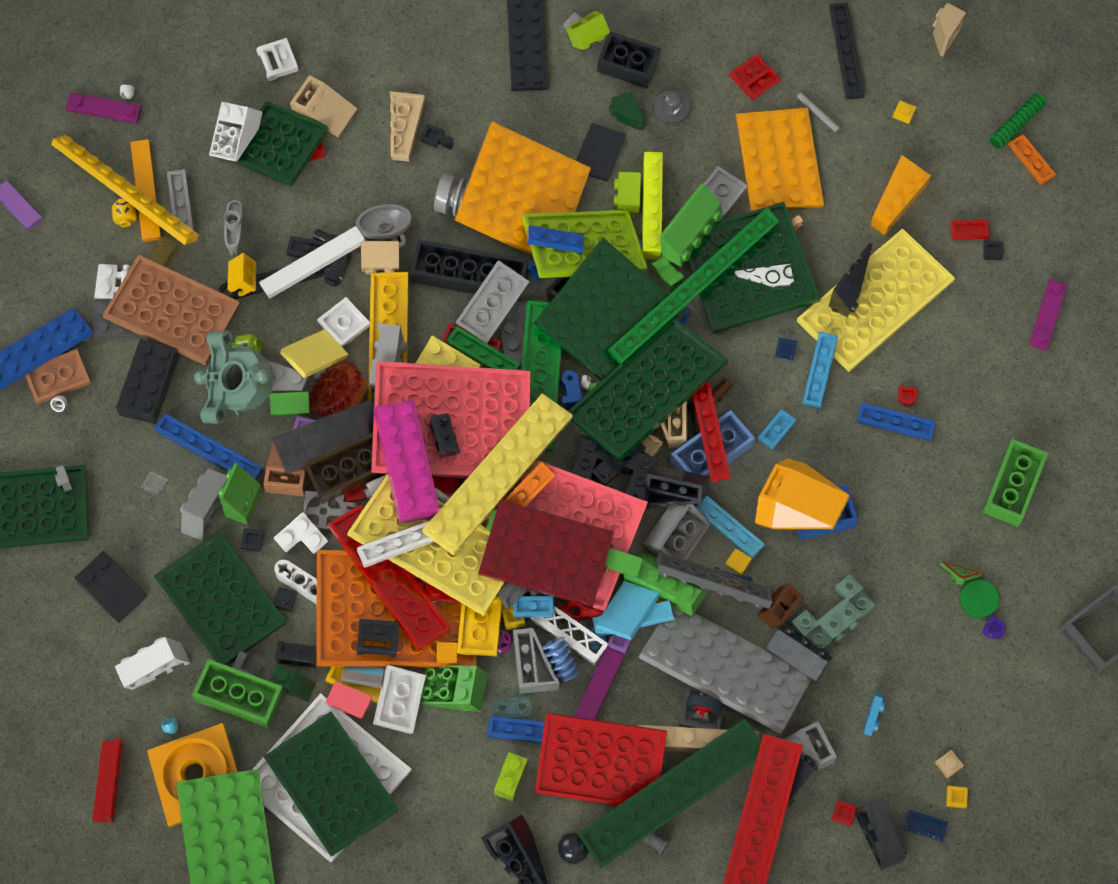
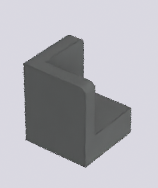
M240 651L232 668L258 677L263 664L250 659L247 653Z

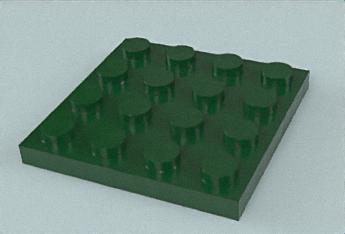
M265 101L259 110L262 111V117L258 131L238 161L231 162L292 187L329 131V128L320 122Z

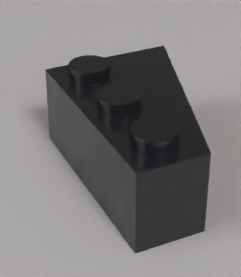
M654 464L647 473L645 501L648 502L646 508L658 505L664 507L669 504L686 505L701 503L708 495L710 476Z

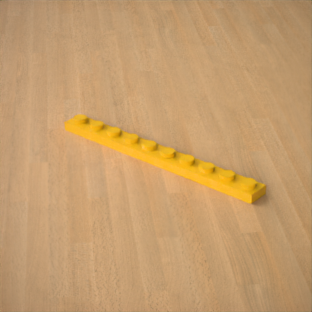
M64 135L53 139L52 146L181 243L186 245L197 241L199 234L193 231L191 227L185 225L178 217L169 213L163 206L153 201L150 196L145 195L138 187L129 183L123 176L117 174L111 167L105 165L83 146L73 141L71 137Z

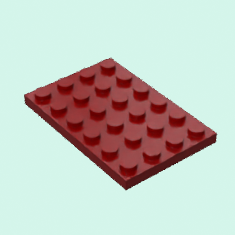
M547 712L535 793L619 806L660 777L667 730Z

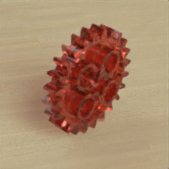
M339 361L337 366L332 364L330 370L327 368L326 373H322L321 378L315 380L317 384L312 386L314 391L309 393L312 396L309 398L311 410L320 417H327L340 412V410H345L346 405L350 406V401L356 399L354 395L359 393L357 388L362 386L359 383L363 380L360 377L362 374L359 371L360 369L350 361H344L343 363Z

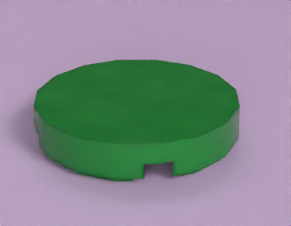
M978 579L965 584L960 592L959 602L966 614L973 618L981 619L994 613L999 604V596L992 584Z

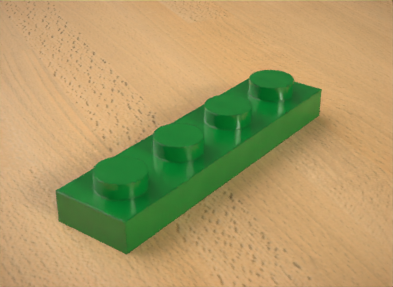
M458 326L446 340V344L486 368L519 370L520 363Z

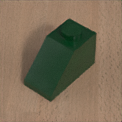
M632 91L612 97L611 105L609 106L611 115H615L616 120L640 131L644 130L645 121Z
M280 664L276 665L269 680L272 683L281 685L284 693L307 702L316 684L299 672Z

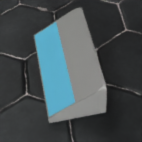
M344 667L341 681L342 683L381 688L385 669L377 667Z

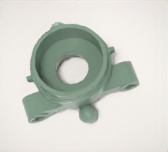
M210 331L208 333L207 343L211 352V365L208 366L207 371L199 370L194 374V381L198 385L206 384L207 390H209L208 400L200 413L204 424L224 423L227 409L235 411L238 416H242V411L253 410L259 407L267 399L272 388L273 373L268 360L258 351L247 348L246 343L232 348L233 337L230 331ZM238 365L243 373L242 382L236 389L230 390L228 388V377L232 367Z

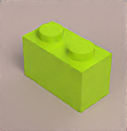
M596 11L566 27L572 45L580 50L589 48L591 43L603 40L610 33L603 13Z
M619 172L618 179H614V190H618L617 195H614V206H617V210L639 213L641 173Z
M508 752L494 788V795L514 801L527 767V758Z

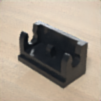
M449 413L430 416L429 426L439 459L460 454Z
M278 641L275 656L276 663L316 668V645L309 646Z

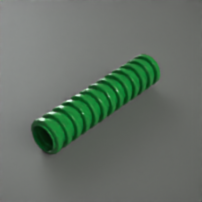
M1034 93L1008 121L990 136L991 144L997 149L1003 148L1047 104L1046 98L1040 93Z

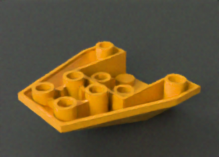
M788 458L775 464L759 495L755 523L771 529H834L850 496L806 463Z

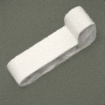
M287 560L278 561L274 568L277 579L316 604L317 595L311 592L313 589H317V579ZM287 568L288 573L285 571L280 572L281 569L285 570ZM299 578L305 580L303 584L295 583V581Z

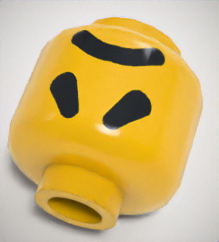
M123 198L118 199L112 205L114 223L121 227H129L137 219L136 208Z

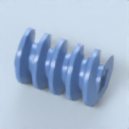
M565 637L553 639L542 647L544 650H550L545 655L546 657H553L549 662L550 664L555 663L552 670H558L555 676L556 678H561L560 682H566L579 675V670L575 669L577 665L573 662L574 657L570 654V648L567 647L568 642L564 640Z

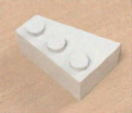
M161 637L156 639L153 645L139 649L134 656L122 659L121 663L115 666L124 688L133 690L155 680V676L165 670L168 674L173 671L172 667L184 663L186 666L190 664V661L181 642Z

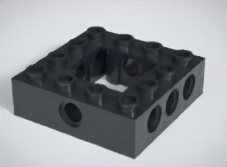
M585 435L572 473L590 480L595 464L599 465L603 460L613 464L616 463L613 461V455L591 437ZM636 451L630 452L623 458L624 462L622 464L616 465L624 467L623 475H632L626 494L645 501L647 473L654 464H658V458Z

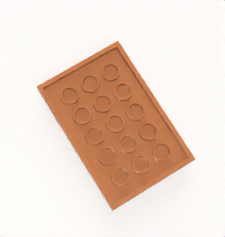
M138 255L103 313V318L158 344L175 347L179 354L206 366L211 357L210 348L207 343L208 333L210 331H226L240 306V302Z

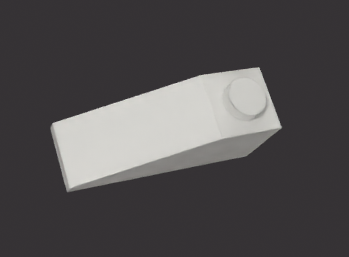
M790 264L771 266L769 268H756L751 273L744 270L735 271L737 277L747 280L750 278L751 281L762 282V284L772 287L788 286L794 282V279H788L783 275L784 267ZM791 267L785 270V274L789 277L793 276ZM770 270H776L780 274V280L775 284H771L765 279L766 273ZM770 272L767 275V279L775 282L778 280V275L775 272Z

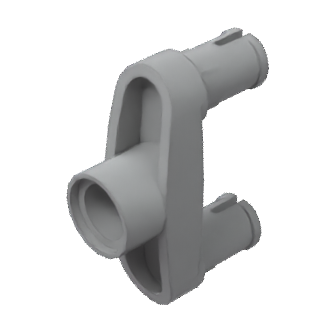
M232 200L228 203L226 213L224 214V240L229 253L233 255L234 252L235 255H238L241 251L239 246L243 226V207L240 201Z

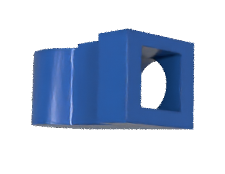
M568 370L562 374L561 386L566 393V396H562V406L564 409H571L582 399L578 376L574 371Z

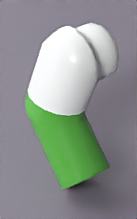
M583 375L579 384L583 389L590 392L601 381L591 383V377Z

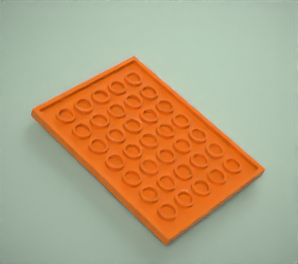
M317 550L316 666L386 667L390 665L394 667L438 668L448 665L477 666L476 655L457 654L456 664L436 663L437 642L457 643L458 646L462 603H433L451 627V631L419 651L399 626L396 658L375 654L356 655L359 619L397 621L345 550ZM414 576V578L417 580V582L424 590V583ZM364 641L363 646L391 648V643Z

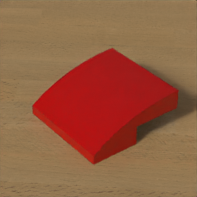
M758 53L729 74L731 79L751 100L756 99L781 81L771 66L767 67Z

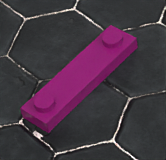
M71 92L66 105V111L134 124L138 123L142 109L141 105Z
M1049 279L1029 342L1030 346L1047 351L1067 284Z

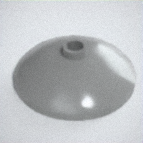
M384 204L369 208L361 213L356 220V227L362 236L368 239L387 240L404 233L411 225L412 218L406 208L394 204Z

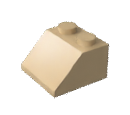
M949 3L944 8L938 10L937 18L933 24V27H935L933 36L939 54L942 57L960 32L966 12Z
M361 241L362 272L371 275V273L377 272L391 273L399 271V241Z

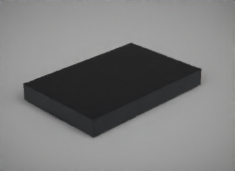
M591 123L576 161L591 168L588 176L607 182L626 134Z

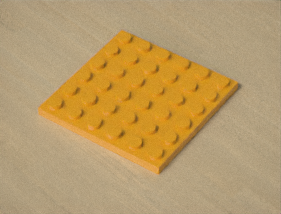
M492 121L454 220L533 256L531 247L527 244V234L522 220L523 215L575 212L591 168Z

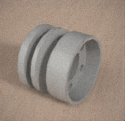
M443 174L435 196L434 211L447 214L450 207H453V216L456 217L466 190L465 186L467 187L466 180L462 178L458 186H456L455 176Z

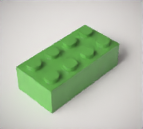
M1012 439L1007 447L982 513L1019 527L1048 453Z
M208 659L192 697L197 703L269 729L284 695V690L281 685Z

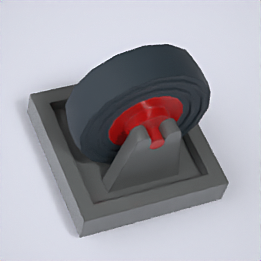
M687 686L679 726L720 729L724 703L694 687Z

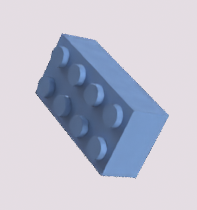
M731 410L718 419L728 465L751 449L755 441V437ZM701 433L671 453L670 463L675 469L710 476Z

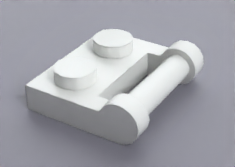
M287 38L262 45L256 49L266 69L268 81H273L278 77L299 71ZM268 52L273 53L278 69L273 70L267 55Z

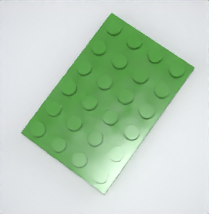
M259 769L176 782L190 884H275Z

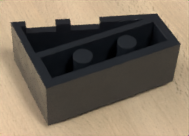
M883 797L860 806L855 816L880 870H885L903 862L906 859L905 855L907 853L904 845L899 841L897 830L892 823Z

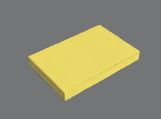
M325 329L282 348L280 352L303 378L348 357V353Z

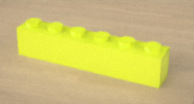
M644 152L642 253L644 259L656 261L661 257L663 152Z

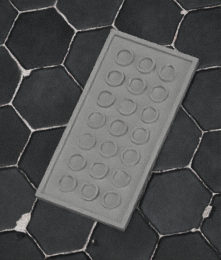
M671 606L674 620L659 623L640 653L639 658L782 734L812 678L785 660L696 613L690 616Z

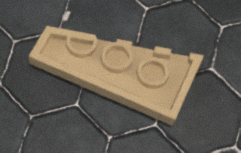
M390 91L392 160L410 162L426 97L425 95Z

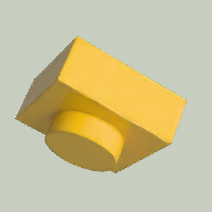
M900 100L892 118L909 124L916 106Z

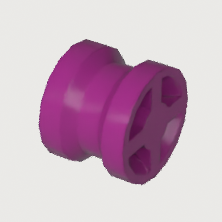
M500 630L498 653H506L511 647V637L508 632Z

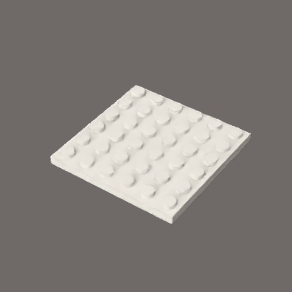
M321 693L269 750V752L332 711L389 795L396 790L412 771L409 766L345 713L327 705V698ZM263 757L252 770L259 769L264 807L332 863L343 849L330 857Z

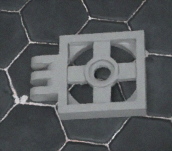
M305 491L304 514L307 517L308 515L319 517V524L315 526L322 531H331L327 525V518L329 516L340 517L350 511L349 508L357 507V503L344 502V495L335 498L339 508H330L328 502L322 504L321 501L318 507H309L311 500L319 496L316 491ZM323 508L327 510L325 515L320 514V510Z

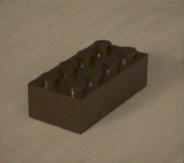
M373 433L304 464L322 504L387 474L371 473Z

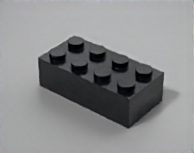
M142 339L139 340L116 406L120 416L156 424L179 358L177 348Z

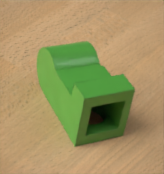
M660 257L650 264L651 270L669 293L674 291L684 281V276L677 272L667 259Z

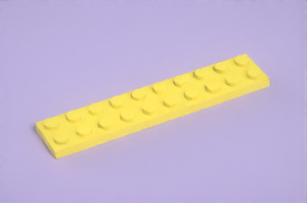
M542 393L429 521L422 532L452 555H455L495 509L499 501L508 494L572 420L573 415Z

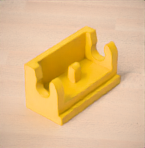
M245 253L228 261V290L233 292L237 289H242L238 292V296H243L256 290V261Z

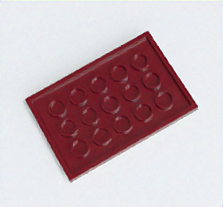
M500 500L478 575L593 608L614 531Z

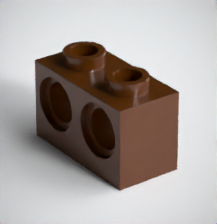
M790 583L778 586L771 596L772 604L770 609L762 608L757 616L770 628L782 626L803 598V595Z

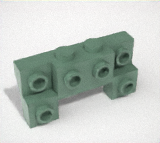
M851 574L835 586L834 590L843 600L818 621L805 610L790 624L799 636L809 638L812 644L818 648L825 649L832 642L836 641L838 643L846 636L845 632L848 629L854 630L860 624L859 620L875 607V604L862 591L863 587Z

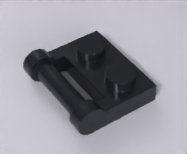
M359 619L356 655L375 654L396 658L399 622ZM364 641L391 643V648L363 646Z

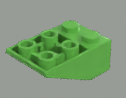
M235 463L233 468H230L227 472V482L225 486L221 487L219 497L226 518L248 525L261 495L262 488L258 481Z
M448 665L438 668H424L423 675H426L420 704L461 711L481 712L488 673L478 666Z

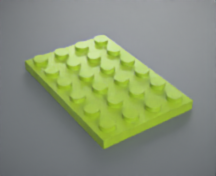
M628 210L524 214L522 217L526 234L529 225L584 234V249L582 253L530 245L539 278L571 277L603 237L641 271L645 273L647 270Z

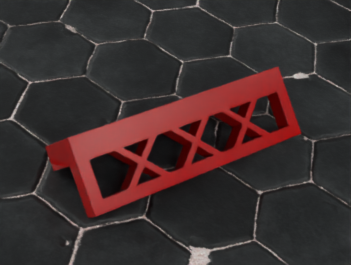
M114 738L113 741H102L93 822L114 823L123 742L120 738Z

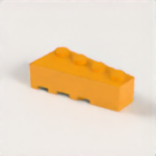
M901 155L876 208L870 226L886 235L928 186L931 175Z

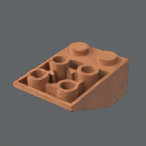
M273 442L264 478L265 492L304 497L308 474L306 468L304 467L286 474Z

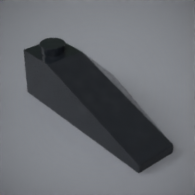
M870 242L859 255L856 263L851 265L848 273L843 275L831 295L828 306L847 318L851 312L854 314L860 305L858 299L873 245Z
M523 815L508 821L481 837L493 859L496 861L499 858L506 865L504 870L508 874L512 872L519 879L518 884H548L532 831Z

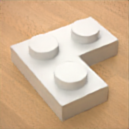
M304 512L274 537L275 541L286 553L301 540L313 554L317 553V550H320L329 542Z

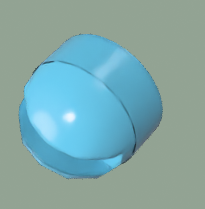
M169 718L161 723V727L166 734L170 735L177 732L178 723L176 718Z

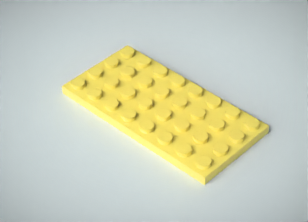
M902 228L869 257L858 299L860 305L854 314L851 312L847 318L828 306L832 292L836 287L834 286L820 298V302L813 304L797 318V322L816 341L818 340L819 332L838 335L834 358L850 372L951 285L955 277Z
M387 474L347 535L365 545L430 521L432 518L399 524ZM437 499L440 510L445 503ZM482 525L475 530L455 555H452L436 542H432L388 559L483 616L504 585V582L478 575L490 535V530Z

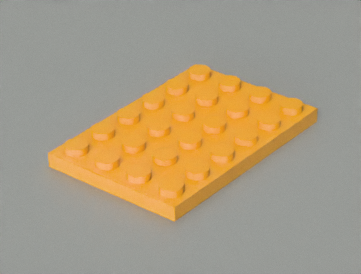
M808 108L736 114L745 180L748 185L747 193L750 212L781 202L785 203L787 210L823 207L824 201Z

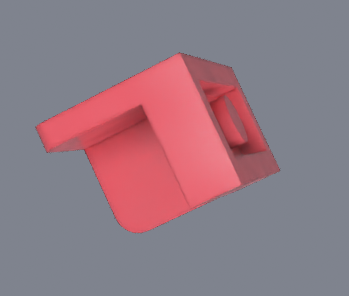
M335 682L326 700V704L341 710L346 715L348 713L358 718H363L367 708L370 709L372 696Z

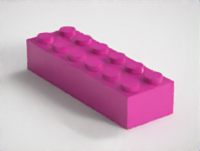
M414 400L376 406L374 416L398 523L402 524L433 518L439 511V505Z

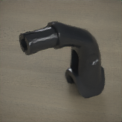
M316 229L313 235L314 240L327 243L337 237L335 234L330 235L320 229ZM348 253L325 267L324 280L327 284L335 287L342 282L349 262Z

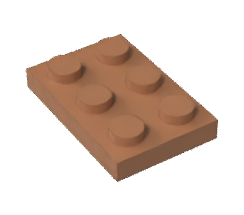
M77 349L57 356L25 375L37 405L49 401L56 396L67 394L91 384Z

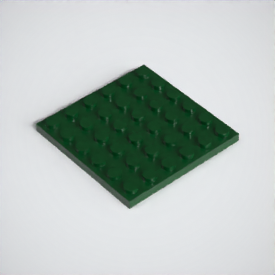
M784 202L768 206L779 222L699 293L713 334L820 302V296ZM767 207L715 222L710 233L703 237L700 246L692 251L691 257L687 261L691 273L693 274ZM790 264L784 267L783 275L788 279H794V282L788 286L772 287L762 284V282L751 281L750 278L747 280L737 277L735 271L744 270L751 273L756 268H769L771 266ZM788 267H791L792 277L785 274V270ZM770 270L766 273L765 279L767 282L775 284L780 280V274L776 270ZM770 272H775L778 275V280L771 282L767 279V275Z
M603 237L536 319L534 324L602 381L620 365L608 349L669 294ZM685 308L681 309L674 318L680 322L687 313V310Z

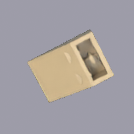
M310 75L290 102L291 111L327 125L329 128L328 133L338 138L357 111L355 106L327 84Z

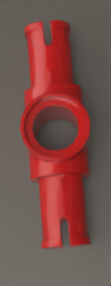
M574 602L563 604V606H555L576 622L593 619L603 614L601 610ZM572 609H577L580 612V614L574 616L570 613V611Z

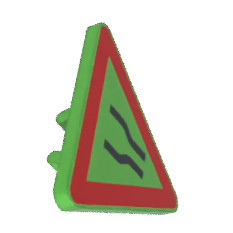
M941 561L940 563L942 567L952 574L951 580H956V584L963 585L965 581L981 577L983 574L982 572Z

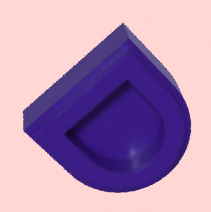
M991 615L982 633L992 639H999L1005 633V624Z

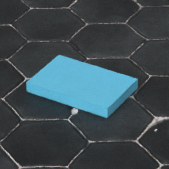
M624 581L597 621L596 627L632 640L660 597L659 592Z

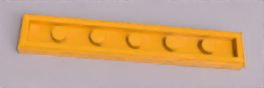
M149 139L130 142L135 185L141 192L150 196L157 203ZM139 211L142 241L161 240L160 226Z

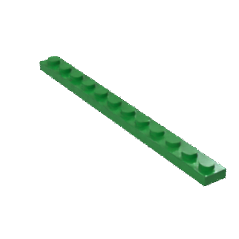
M765 208L608 349L619 364L624 362L779 222L769 208Z

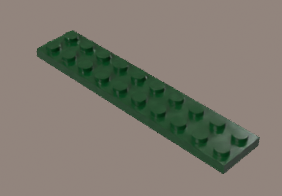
M743 719L577 835L600 869L754 763L759 751L760 739L746 719Z

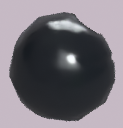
M567 833L558 842V853L566 863H580L588 855V850L577 835L578 833Z

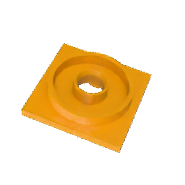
M224 723L147 750L169 827L182 823L176 782L186 780L185 772L190 765L199 764L202 766V778L238 772Z

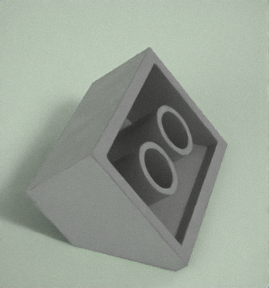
M670 504L643 544L655 556L660 551L687 560L711 524L693 504Z

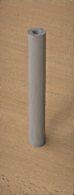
M802 92L798 94L797 98L835 133L840 130V127Z

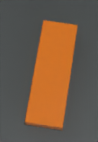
M1024 134L1008 143V146L1040 185L1056 177V173Z

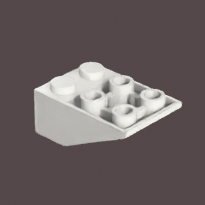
M222 102L209 156L237 162L259 129L262 111Z

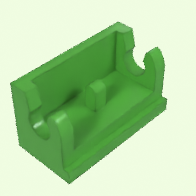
M309 392L270 394L271 415L310 414Z

